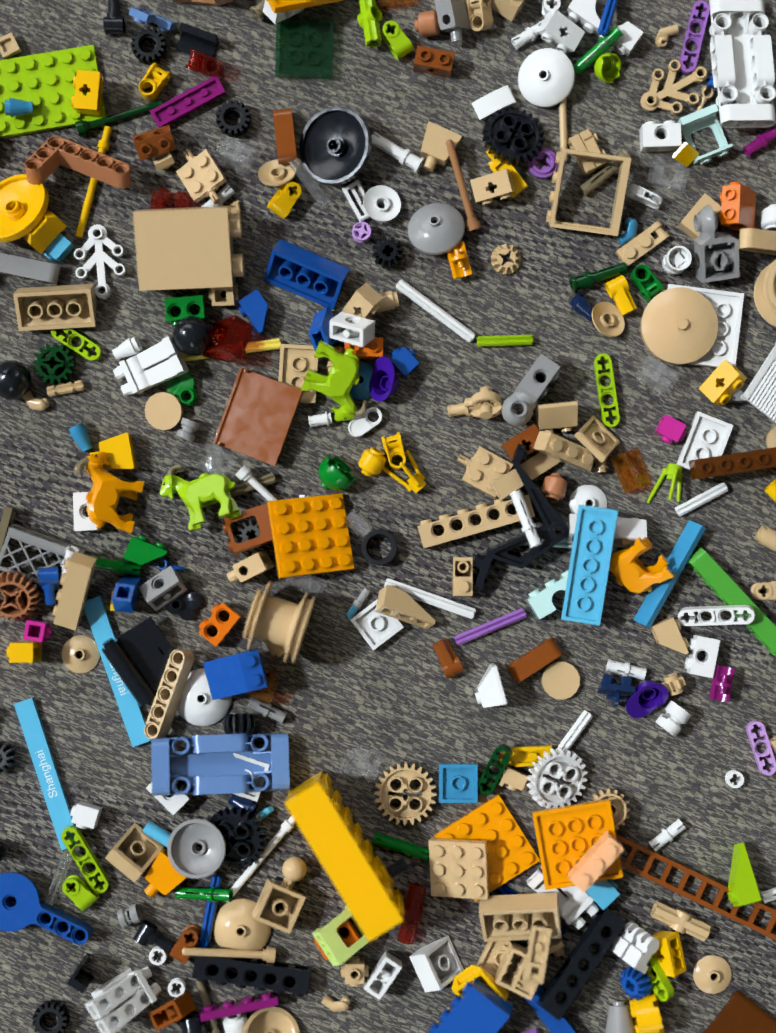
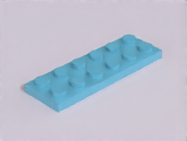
M579 504L561 620L600 626L618 510Z

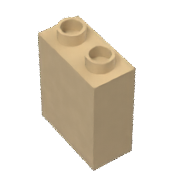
M231 206L140 209L133 211L139 291L233 287L236 283V277L245 276L243 253L234 254L233 238H242L241 214H231Z

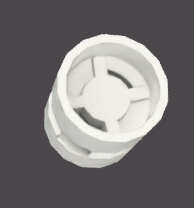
M683 246L671 248L662 260L664 271L670 275L681 274L691 263L690 251Z
M670 701L665 708L666 713H661L655 722L676 737L682 729L681 724H686L691 715L675 702Z

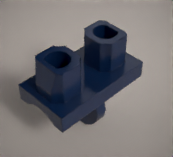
M604 674L597 693L607 694L606 700L612 701L613 707H617L619 702H626V697H631L635 693L636 687H633L632 677H621L620 685L613 684V675Z

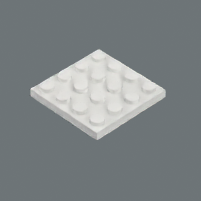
M668 284L667 289L682 287L701 293L710 301L717 314L718 334L715 343L703 357L689 364L717 368L725 359L736 366L744 293Z

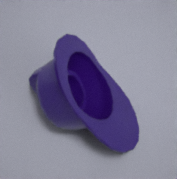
M381 356L375 361L369 383L371 397L380 402L393 395L399 386V379L394 365L385 356Z
M646 680L641 682L637 686L636 692L626 703L627 714L633 718H642L666 702L669 696L668 689L656 681Z

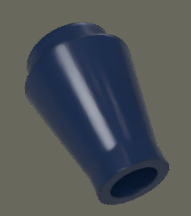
M578 293L569 302L572 306L571 309L590 321L592 319L593 307L585 295Z
M232 794L228 801L230 805L236 807L237 811L241 807H243V813L245 814L250 810V817H252L258 807L255 801Z

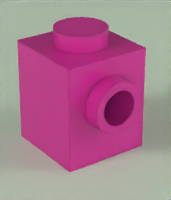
M664 415L654 433L661 436L663 442L671 445V443L683 440L687 432L684 430L686 424L668 415Z
M34 619L26 620L23 639L36 642L48 641V638L50 639L52 635L51 622Z

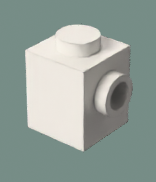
M80 801L72 807L70 816L73 818L71 823H75L76 827L81 829H87V827L94 829L98 824L103 807Z

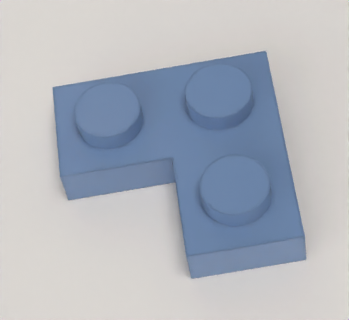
M131 7L129 15L134 17V21L144 25L145 23L150 25L152 22L158 25L157 29L164 32L175 30L177 25L176 22L145 8Z

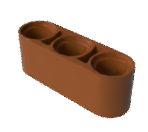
M292 108L273 110L278 163H296L298 158Z
M551 637L510 663L506 668L516 683H519L560 657L563 652L555 639Z

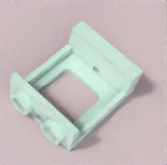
M716 104L681 117L677 122L681 123V135L684 142L691 144L695 149L691 134L707 127L712 129L719 145L717 150L702 156L698 155L693 161L694 165L698 163L704 165L715 156H718V158L724 157L729 154L728 151L733 147L732 143L728 145L716 116L719 111Z

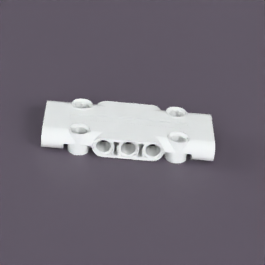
M709 0L711 26L709 28L711 34L710 53L714 88H717L718 93L715 102L719 107L720 126L723 128L771 127L776 123L773 99L776 96V91L773 87L775 72L771 36L766 34L769 20L765 15L764 0Z

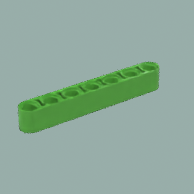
M699 548L690 556L687 562L688 565L726 605H749L754 609V620L750 624L744 625L776 657V626L705 550ZM734 610L736 616L744 615L746 619L751 615L748 614L747 610H744L743 614H737L738 610Z

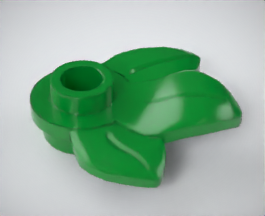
M187 372L180 375L179 379L173 378L164 382L167 391L178 397L181 405L191 406L197 401L198 395L194 389L195 382L190 373ZM187 393L191 394V399L189 400L185 397Z

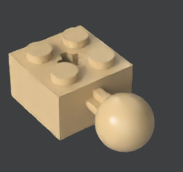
M294 856L288 858L283 863L282 873L284 880L282 884L267 878L251 914L255 920L288 934L291 933L306 899L303 893L292 889L294 883L300 881L306 875L307 866L303 859ZM280 902L282 907L276 909L275 905Z

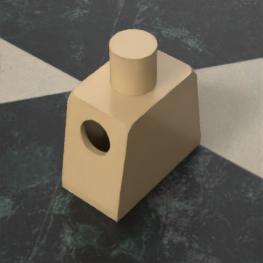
M429 121L420 156L426 158L423 168L433 172L437 163L445 166L450 159L446 141L452 140L456 150L461 142L462 135Z
M264 550L232 565L234 570L228 572L227 577L231 583L238 580L242 583L275 566L267 550Z

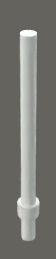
M292 816L281 824V829L265 846L264 852L260 855L259 859L254 861L230 888L233 890V897L286 833L292 831L296 823Z

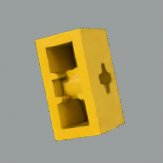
M77 70V75L73 78L75 95H72L71 104L78 114L101 116L104 77L98 71Z
M724 359L699 387V390L714 404L722 407L730 401L734 392L744 385L747 377L733 363Z
M11 642L6 651L9 662L34 663L41 661L42 642Z
M661 930L653 934L652 936L657 938L660 943L654 955L666 976L676 977L687 971L679 932Z

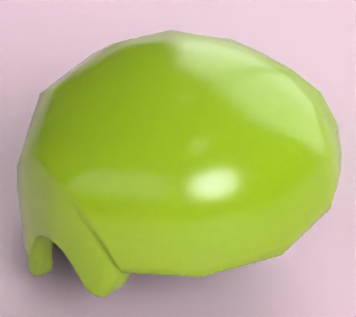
M607 52L600 55L594 65L596 77L600 81L610 84L614 83V79L620 77L621 59L615 53Z

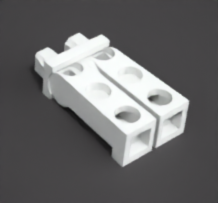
M168 336L145 351L126 361L119 362L120 366L115 368L113 372L117 379L120 380L124 377L127 379L128 383L121 386L123 395L141 394L145 390L189 372L183 356L179 355L181 352L173 342V337Z
M539 868L526 880L527 885L537 893L557 892L560 915L568 925L572 924L577 929H580L586 923L580 916L584 911L592 917L599 910L588 893H584L576 885L560 888L567 896L558 888L546 890L543 873Z
M149 967L131 971L120 982L85 1003L93 1020L98 1019L95 1023L101 1033H116L150 1003H154L157 1000L156 997L162 990L156 982L149 986L146 981L152 976Z

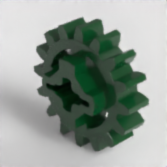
M54 343L53 347L46 344L45 350L40 347L41 353H35L38 360L33 361L37 365L33 370L40 372L37 377L40 379L44 377L43 382L48 383L50 380L52 385H55L56 381L59 384H63L62 379L70 380L67 375H73L74 372L71 371V368L76 367L75 364L71 363V361L75 360L74 356H69L71 351L69 349L65 350L64 345L58 347L57 343ZM60 353L64 355L66 361L61 360ZM55 361L60 363L58 365H54V367L49 365L51 363H54ZM43 367L48 369L49 376L44 372Z

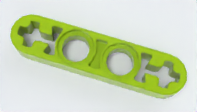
M602 353L594 359L593 365L601 421L605 427L612 428L619 423L620 415L612 360L609 355ZM601 358H603L604 361H607V364L604 365L605 371L609 370V373L604 372L599 374L598 371H602V365H598L597 362L600 361ZM603 376H607L610 379V385L607 387L600 384V379ZM605 395H610L613 398V403L609 406L603 403ZM614 407L615 411H611V416L615 417L616 420L610 424L609 421H606L609 413L608 411L604 412V409Z
M75 825L66 826L61 834L63 843L91 889L96 893H104L109 886L107 874L79 828ZM68 831L75 833L73 838L71 836L67 837ZM79 846L83 847L86 850V854L80 856L76 853L75 849ZM93 863L96 870L89 872L86 870L85 865ZM97 878L100 882L104 881L103 887L96 885Z

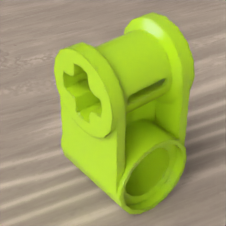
M389 20L384 23L382 38L396 60H400L414 50L411 41L395 21ZM388 29H389L390 31H393V30H394V34H392L391 32H390V33H387V30H388Z
M70 875L62 885L64 894L83 912H86L99 898V894L94 892L78 875ZM74 882L76 884L75 887L70 888L69 885Z

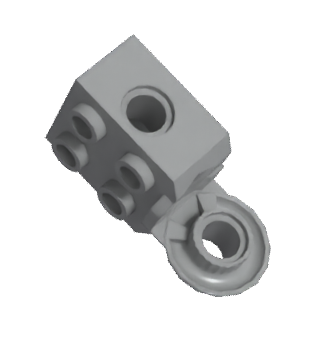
M707 205L699 214L694 215L695 231L700 232V236L694 240L695 277L701 283L739 278V240L727 232H715L718 228L717 214L710 205Z
M540 354L513 394L503 402L501 413L507 423L513 426H521L531 419L533 410L539 403L538 400H541L549 390L546 386L548 383L552 385L560 375L557 372L560 366L543 354ZM535 376H540L543 379V383L537 382ZM520 405L523 409L522 414H515L513 406Z

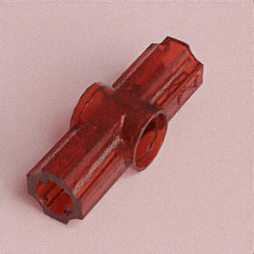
M410 882L403 909L405 913H403V921L398 933V941L408 945H414L417 927L422 918V904L426 892L425 885Z

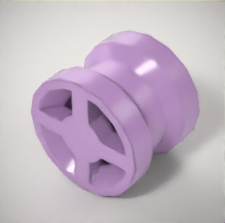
M358 222L353 226L352 235L354 240L358 243H366L370 240L371 228L368 223Z

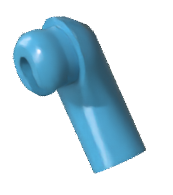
M628 217L625 220L626 232L617 238L622 246L636 236L638 222L632 217Z

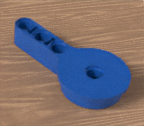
M17 872L0 874V930L13 932L21 930L29 924H35L78 945L84 944L91 938L93 934L91 925L44 902L41 904L38 889L27 876ZM9 896L15 897L16 904L10 902ZM44 913H48L51 916V921H47L44 918ZM61 921L68 924V929H64L61 926ZM79 930H83L85 932V938L79 936Z

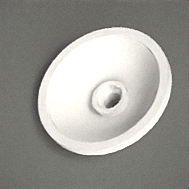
M553 48L539 49L530 54L522 63L518 74V84L522 95L531 104L539 107H551L561 103L570 94L575 81V71L572 62L563 52ZM543 72L547 73L545 78H541Z
M195 669L190 671L177 711L184 720L193 725L209 726L217 723L227 714L231 706L232 696L212 700L205 669ZM199 695L205 697L204 702L198 700Z

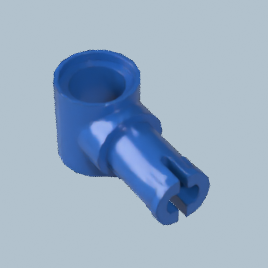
M58 567L39 568V586H42V589H44L45 604L54 605L57 603Z

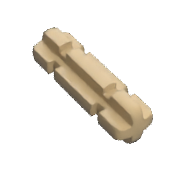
M82 380L74 381V383L68 382L57 384L56 386L52 385L46 388L49 397L85 390Z

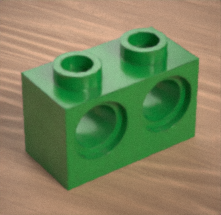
M203 295L164 298L166 322L172 324V327H175L178 321L187 316H196L207 321L205 298ZM193 307H200V312L197 315L191 314ZM174 309H181V314L178 317L172 316Z

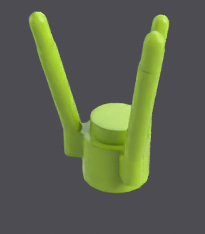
M668 463L667 468H663L657 483L647 499L648 504L651 502L665 476H667V480L671 481L668 500H672L675 483L677 482L676 501L680 502L683 477L682 466Z

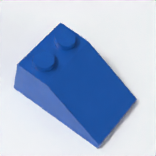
M260 648L203 662L212 700L269 686Z

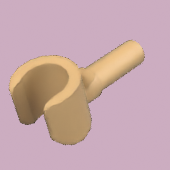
M706 85L701 89L702 98L696 111L701 110L707 99L713 96V89H711L709 94H704Z

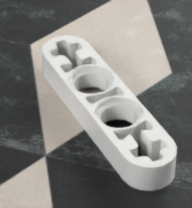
M749 605L684 607L679 611L678 621L683 626L750 624L754 620L755 611ZM734 610H738L737 614H743V611L747 610L748 614L751 615L747 619L744 618V615H738L737 619H734ZM708 611L711 613L712 618L707 621L703 620L701 613ZM722 611H729L732 617L728 620L722 619L720 615ZM695 612H698V621H695L696 617H690L689 621L682 617L684 613H688L689 616H695Z

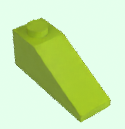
M744 842L734 844L728 898L734 907L762 901Z

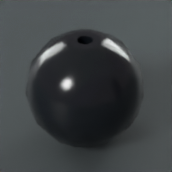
M187 316L178 321L173 329V342L183 354L198 356L204 353L212 342V330L208 323L200 317Z
M7 360L0 363V397L7 400L22 398L32 385V377L28 368L23 363L15 360Z

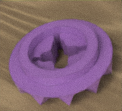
M542 148L537 157L534 156L532 161L528 160L527 162L530 173L535 175V177L543 179L552 176L558 166L555 163V153L548 148ZM546 157L545 164H547V166H543V168L539 170V163L537 161H542V159Z

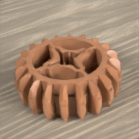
M11 570L7 572V575L4 572L0 573V591L4 597L3 601L0 598V618L6 616L7 621L11 617L14 618L15 622L18 621L19 617L24 620L27 615H32L40 601L38 597L40 592L36 590L37 584H31L33 578L26 579V573L20 576L19 570L15 574ZM23 591H24V592L26 593V595H27L28 602H26V601L24 600L25 597L22 595V592H23Z

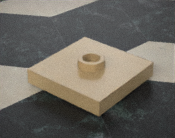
M594 415L574 435L601 463L620 443Z

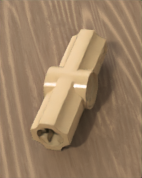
M660 901L654 903L650 914L654 919L668 924L670 928L682 934L687 933L702 941L708 938L711 928L709 924L692 917L691 914L679 908H672Z

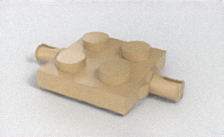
M186 149L183 154L188 162L178 169L176 173L194 202L198 203L203 198L210 196L213 204H218L221 199L216 191L227 181L207 149L195 157L190 149Z
M480 446L471 459L461 454L457 461L466 465V472L461 481L494 499L497 494L490 484L507 474L513 466L512 463Z

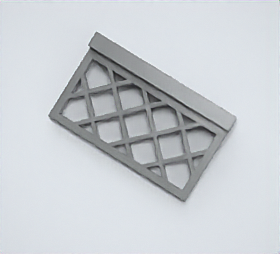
M12 523L0 553V570L4 572L11 570L13 574L19 570V575L23 576L25 573L22 572L20 565L29 562L33 572L26 574V579L33 578V582L39 583L38 569L36 570L32 560L42 557L46 565L42 568H50L58 563L61 564L65 558L67 546H70L71 549V546L75 545ZM10 538L18 540L21 547L12 551L8 544ZM35 546L40 554L30 558L26 548ZM75 546L79 549L78 553H85L86 549ZM23 550L27 560L18 563L14 553ZM55 553L58 561L49 564L45 554ZM9 555L15 564L11 567L1 565L3 558ZM57 584L56 590L62 589V586Z

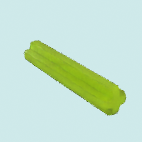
M533 335L477 337V347L529 346L533 344Z

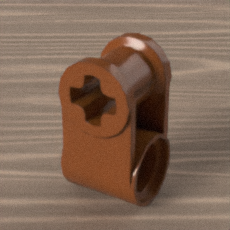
M195 924L188 925L179 940L177 939L169 956L186 964L190 956L183 955L182 949L185 947H195L201 936L200 928ZM190 933L194 934L192 938L188 937Z

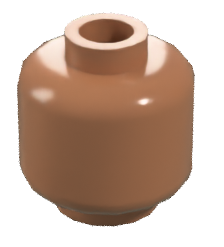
M431 10L419 13L418 19L414 22L416 32H419L424 38L438 36L441 29L437 11Z
M552 473L543 479L541 493L548 502L558 503L559 500L565 498L567 481L562 478L561 474Z

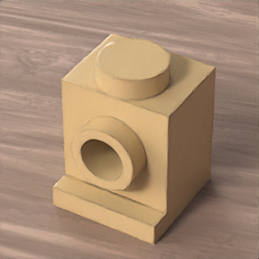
M235 283L233 287L209 289L208 295L209 300L212 301V306H231L239 303L238 283ZM222 291H226V297L222 296Z
M507 766L498 784L503 787L505 783L506 788L515 792L517 789L526 791V784L529 783V780L526 778L527 774Z

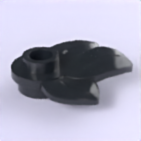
M185 582L187 591L166 604V608L171 614H178L183 620L190 621L197 618L194 609L201 606L204 597L191 592V583ZM174 601L179 602L178 608H173L172 603Z

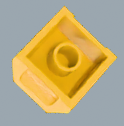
M46 210L39 224L23 236V238L42 254L47 246L67 226L50 210Z
M470 965L454 977L451 989L459 997L463 993L464 985L468 981L471 983L476 977L505 1001L508 998L509 992L504 987L496 984L495 978L491 974L475 965Z

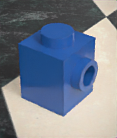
M403 346L400 349L397 347L390 354V360L394 367L404 378L419 366V362L415 359L417 355L411 348L406 349Z

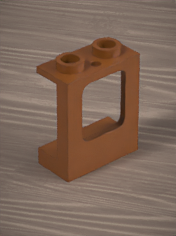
M267 503L241 511L242 516L232 520L228 516L224 517L225 524L222 526L225 535H229L230 538L228 546L230 552H234L237 558L240 557L239 553L271 542L273 543ZM249 517H255L259 526L260 536L236 543L231 524Z

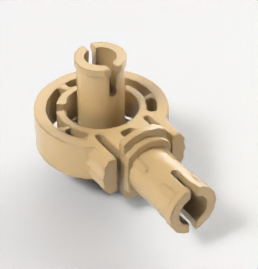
M484 386L480 388V392L475 393L471 398H465L464 403L448 405L449 417L466 415L470 418H494L502 412V398L499 394L492 392L490 387Z

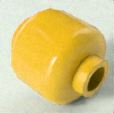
M374 447L365 449L358 462L359 467L362 469L361 473L368 477L379 475L386 463L384 452Z

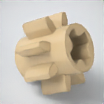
M675 672L663 677L665 682L661 684L668 689L670 696L684 691L682 686H685L686 683L682 675L678 676Z

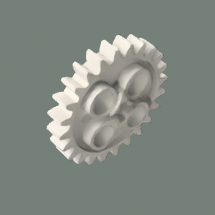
M558 747L557 752L551 748L550 754L544 751L543 758L537 756L538 763L532 762L535 767L534 769H528L532 775L526 777L531 781L526 785L530 788L528 792L533 796L532 799L541 807L544 806L547 809L550 807L557 808L558 806L563 807L565 803L569 806L571 805L570 800L577 801L576 795L582 796L579 790L586 788L582 782L588 781L584 777L588 772L583 769L586 765L581 762L582 759L576 753L569 751L567 748L563 750Z

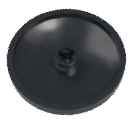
M339 106L323 109L308 121L302 132L299 144L302 165L307 173L319 182L328 185L347 183L361 173L369 160L372 148L371 133L365 120L356 112Z

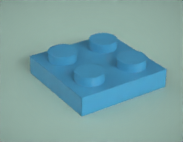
M439 763V803H478L477 763Z

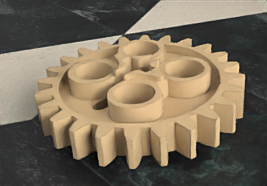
M405 761L404 767H401L399 762H397L396 769L390 765V772L383 770L385 777L379 776L378 779L381 783L375 784L380 790L374 791V795L379 796L375 799V803H381L378 806V810L384 809L382 816L384 817L389 814V821L396 818L397 825L400 820H403L404 826H406L407 820H410L411 824L414 825L415 818L421 822V815L428 817L426 810H433L429 804L436 803L431 797L437 796L436 792L431 791L436 788L435 784H430L433 778H426L428 771L422 773V766L415 769V763L408 767L407 761ZM398 779L401 781V786L393 788L390 784L391 781ZM417 779L421 784L418 788H412L410 782ZM404 789H407L408 793L422 792L423 794H408L407 798H403V794L389 795L388 792L403 793ZM399 799L401 801L400 806H391V800ZM412 799L420 801V805L416 808L411 807L409 803Z

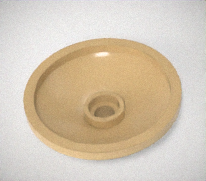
M240 898L234 899L220 908L214 919L213 934L221 949L260 951L266 945L270 936L271 926L255 920L251 915L257 902ZM242 928L244 933L239 934L237 929Z
M274 1006L254 1012L247 1020L243 1029V1033H300L298 1024L293 1016L286 1010Z

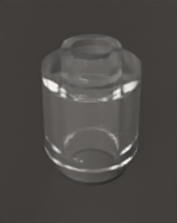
M352 510L345 518L347 520L345 524L357 536L360 535L362 538L373 528L371 522L359 510L356 512Z

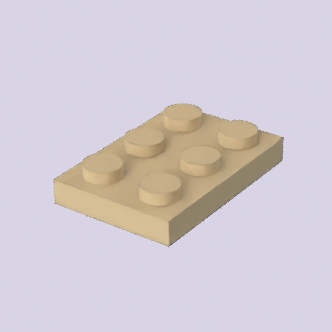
M281 344L278 381L301 390L308 369L318 372L319 358L314 357L316 352L314 347L309 345ZM303 391L299 403L316 404V391Z

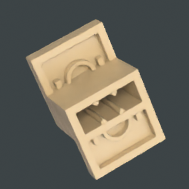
M514 941L487 942L476 966L491 974L495 978L496 984L529 1000L532 999L539 985L536 984V981H522L527 955L526 947ZM532 967L531 972L537 973L538 968Z

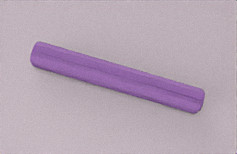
M520 608L460 633L454 637L456 644L462 645L527 617L526 612L523 608Z

